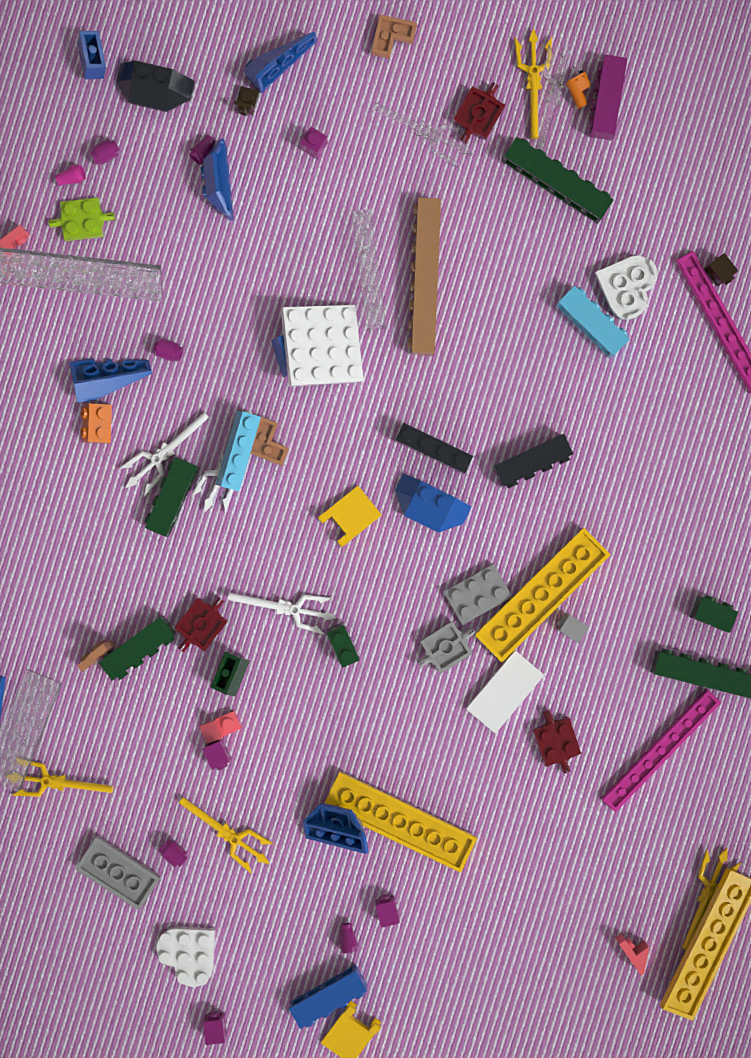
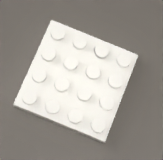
M355 305L281 308L289 387L364 381Z

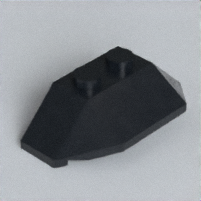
M136 60L120 63L116 79L117 85L129 104L168 112L185 102L191 101L195 85L194 80L174 69Z

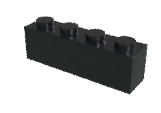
M403 423L395 439V442L461 474L466 473L473 458L472 455L406 423Z
M561 434L493 466V470L501 487L507 486L509 489L518 485L517 480L524 478L526 481L535 477V472L542 470L543 473L552 469V464L559 462L561 465L569 461V456L574 453L565 434Z

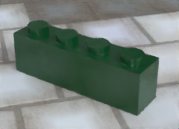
M177 457L170 461L167 468L169 471L168 476L162 479L160 484L161 492L159 496H155L152 502L154 508L151 513L147 514L144 521L146 529L164 537L170 536L199 470L198 466Z
M164 615L160 616L98 663L112 681L116 678L120 681L129 674L127 672L128 669L131 667L136 669L144 663L142 659L147 655L151 658L159 652L158 647L162 644L167 646L175 640L173 636L177 632Z

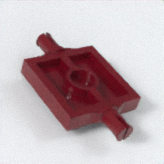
M494 82L491 83L487 92L480 91L472 86L455 115L453 122L465 130L460 138L461 142L464 140V143L467 144L471 134L487 140L503 112L505 104L494 97L499 87Z
M218 597L212 605L197 598L174 627L185 639L178 647L179 650L185 652L190 644L196 645L202 651L209 647L229 622L218 611L225 602L222 598Z
M548 709L543 711L546 723L532 730L544 766L547 767L560 763L563 774L571 772L567 761L572 757L580 755L581 751L570 718L553 720L551 710Z

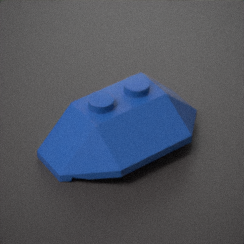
M222 138L203 159L204 166L200 167L202 179L205 178V186H202L203 197H207L209 204L231 221L234 220L227 144L225 139Z
M404 473L395 489L403 515L438 533L464 524L471 510V506Z
M320 803L303 821L306 839L363 854L369 852L362 821L351 809Z

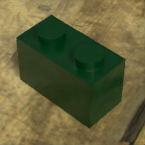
M708 595L704 597L698 596L689 617L730 633L738 615V611L733 610L734 606L725 602L722 605L715 602L716 598Z
M344 622L326 629V634L342 668L360 660Z
M224 652L210 688L225 695L236 696L250 660L233 653Z

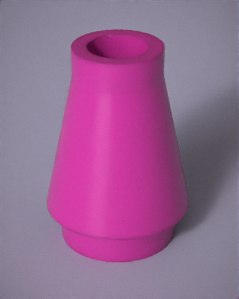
M74 164L60 174L55 175V179L59 186L78 184L86 180V174L80 164Z

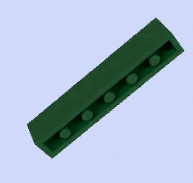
M516 137L504 155L502 162L598 224L614 201L611 195L606 191H600L595 188L591 181L581 179L577 172L571 169L567 170L560 161L550 159L543 150L533 148L526 139Z
M662 648V651L655 650L650 670L652 674L751 699V674L747 673V669L736 667V670L729 669V665L718 662L717 665L710 664L711 660L699 657V661L693 660L692 656L681 653L680 656L673 655L674 651L664 648Z

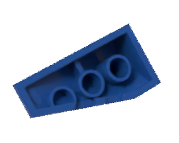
M313 31L266 52L255 60H250L244 69L246 78L262 93L317 42L316 33Z
M83 359L69 362L78 403L99 399L152 374L149 360L125 359L123 362H113V359H106L105 362H95V359Z

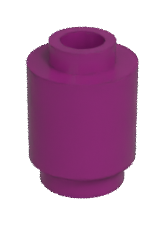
M107 138L93 146V149L89 152L96 164L99 165L101 163L105 164L119 156L117 152L120 149L114 140L110 141Z
M161 338L160 341L157 340L153 348L157 357L172 362H179L184 350L180 344Z
M170 839L159 850L162 854L161 856L174 868L177 865L181 867L187 860L185 856L187 852Z

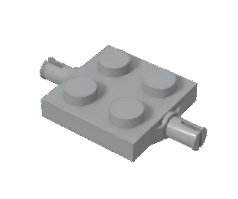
M451 621L420 640L425 648L426 656L417 661L419 666L422 668L431 662L441 674L472 655L473 653L468 646L467 639L476 634L473 631V627L462 633L457 629L454 622Z

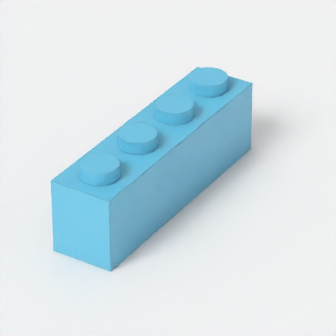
M574 286L556 306L609 358H612L630 340L627 337L628 333L623 328H618L614 324L613 318L608 314H604L595 301H590L582 288Z
M244 411L236 412L215 485L240 491L261 417Z

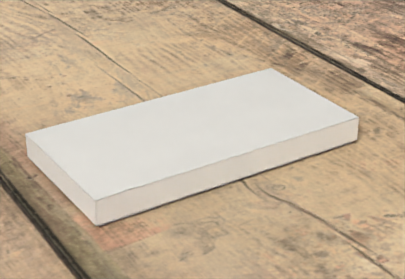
M514 650L466 709L496 733L543 678L544 674Z

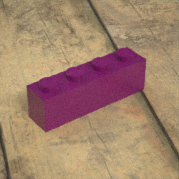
M605 54L602 61L598 62L596 73H599V78L595 80L593 88L596 96L595 99H592L590 111H593V114L587 124V130H590L589 137L612 140L615 135L628 58Z

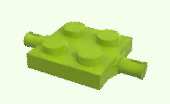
M99 198L60 202V219H49L50 228L61 226L65 241L104 237V221L115 220V213H103Z

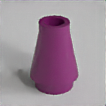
M206 135L205 138L190 149V158L201 165L216 141L210 135Z
M352 923L340 924L339 948L342 950V953L356 952L358 943Z

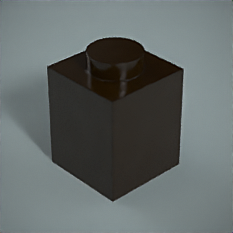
M725 253L704 268L717 286H720L722 283L725 285L729 284L735 279L733 275L738 272Z

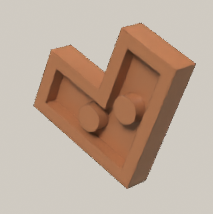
M380 14L371 55L390 59L394 40L413 44L417 23Z
M261 417L250 454L283 466L289 448L272 442L279 424Z
M103 640L90 649L92 653L88 652L80 659L81 663L77 667L81 672L87 670L116 645L112 640L107 642Z

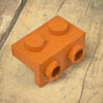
M93 403L83 405L81 409L83 427L80 429V437L83 443H111L112 405Z

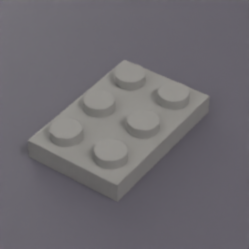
M494 564L443 591L462 625L512 598Z

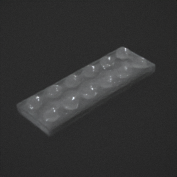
M25 669L0 733V784L17 792L22 788L62 686L61 682L30 669Z

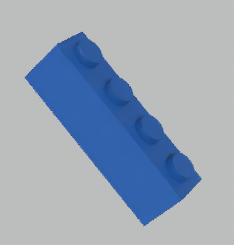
M355 964L290 1001L289 1011L300 1029L305 1026L308 1028L317 1019L328 1017L338 1007L340 1009L344 1008L354 998L359 999L363 997L367 992V982Z

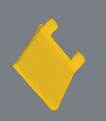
M357 486L321 514L318 519L322 524L331 517L346 534L337 541L342 548L382 516V514L361 488Z
M349 1001V1004L345 1007L339 1018L321 1040L322 1045L341 1058H357L372 1037L381 1029V1021L377 1018H374L368 1027L352 1016L357 1006L353 1001Z

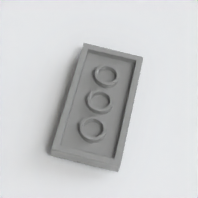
M99 835L95 837L75 868L137 910L141 909L162 877Z

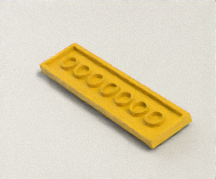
M583 527L474 635L503 662L611 554Z
M339 771L324 802L325 804L351 809L362 821L364 827L460 873L478 839L477 836L342 771Z
M726 868L659 1005L663 1010L692 1021L694 1020L751 903L750 877Z

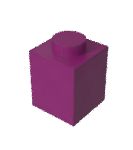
M310 126L301 141L302 150L319 159L328 144L327 136Z
M223 739L209 743L202 749L211 770L215 768L221 770L228 766L231 756Z
M389 894L379 896L375 900V906L381 928L399 924L400 918L394 895L389 896Z
M209 1012L205 1015L203 1021L205 1045L225 1043L227 1037L225 1012Z

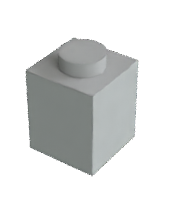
M568 613L565 616L562 615L557 622V630L577 643L581 641L589 629L587 625Z

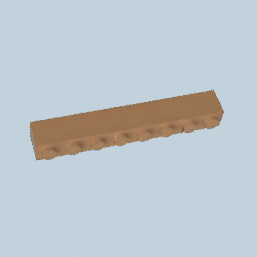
M418 198V202L414 204L413 216H417V223H413L412 235H416V242H412V254H415V261H411V273H414V281H410V292H414L413 300H410L409 311H413V319H409L408 331H412V338H408V350H411V355L434 356L441 199Z

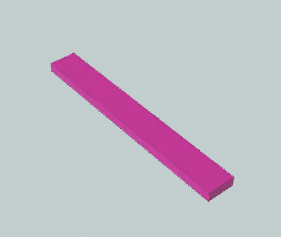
M691 251L675 262L748 392L751 393V352L694 251Z
M705 689L614 783L601 799L616 813L722 702L708 689Z

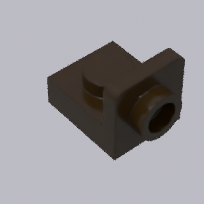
M241 86L237 101L235 100L233 104L237 113L248 116V114L254 115L260 92Z

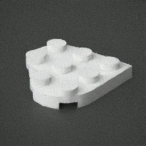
M641 255L629 257L594 273L609 309L619 320L635 319L643 313L648 301L646 292L653 287L658 276L657 268L653 261L641 257Z
M177 926L169 928L159 937L156 946L159 961L162 964L175 967V974L180 984L197 987L208 982L214 967L215 928Z

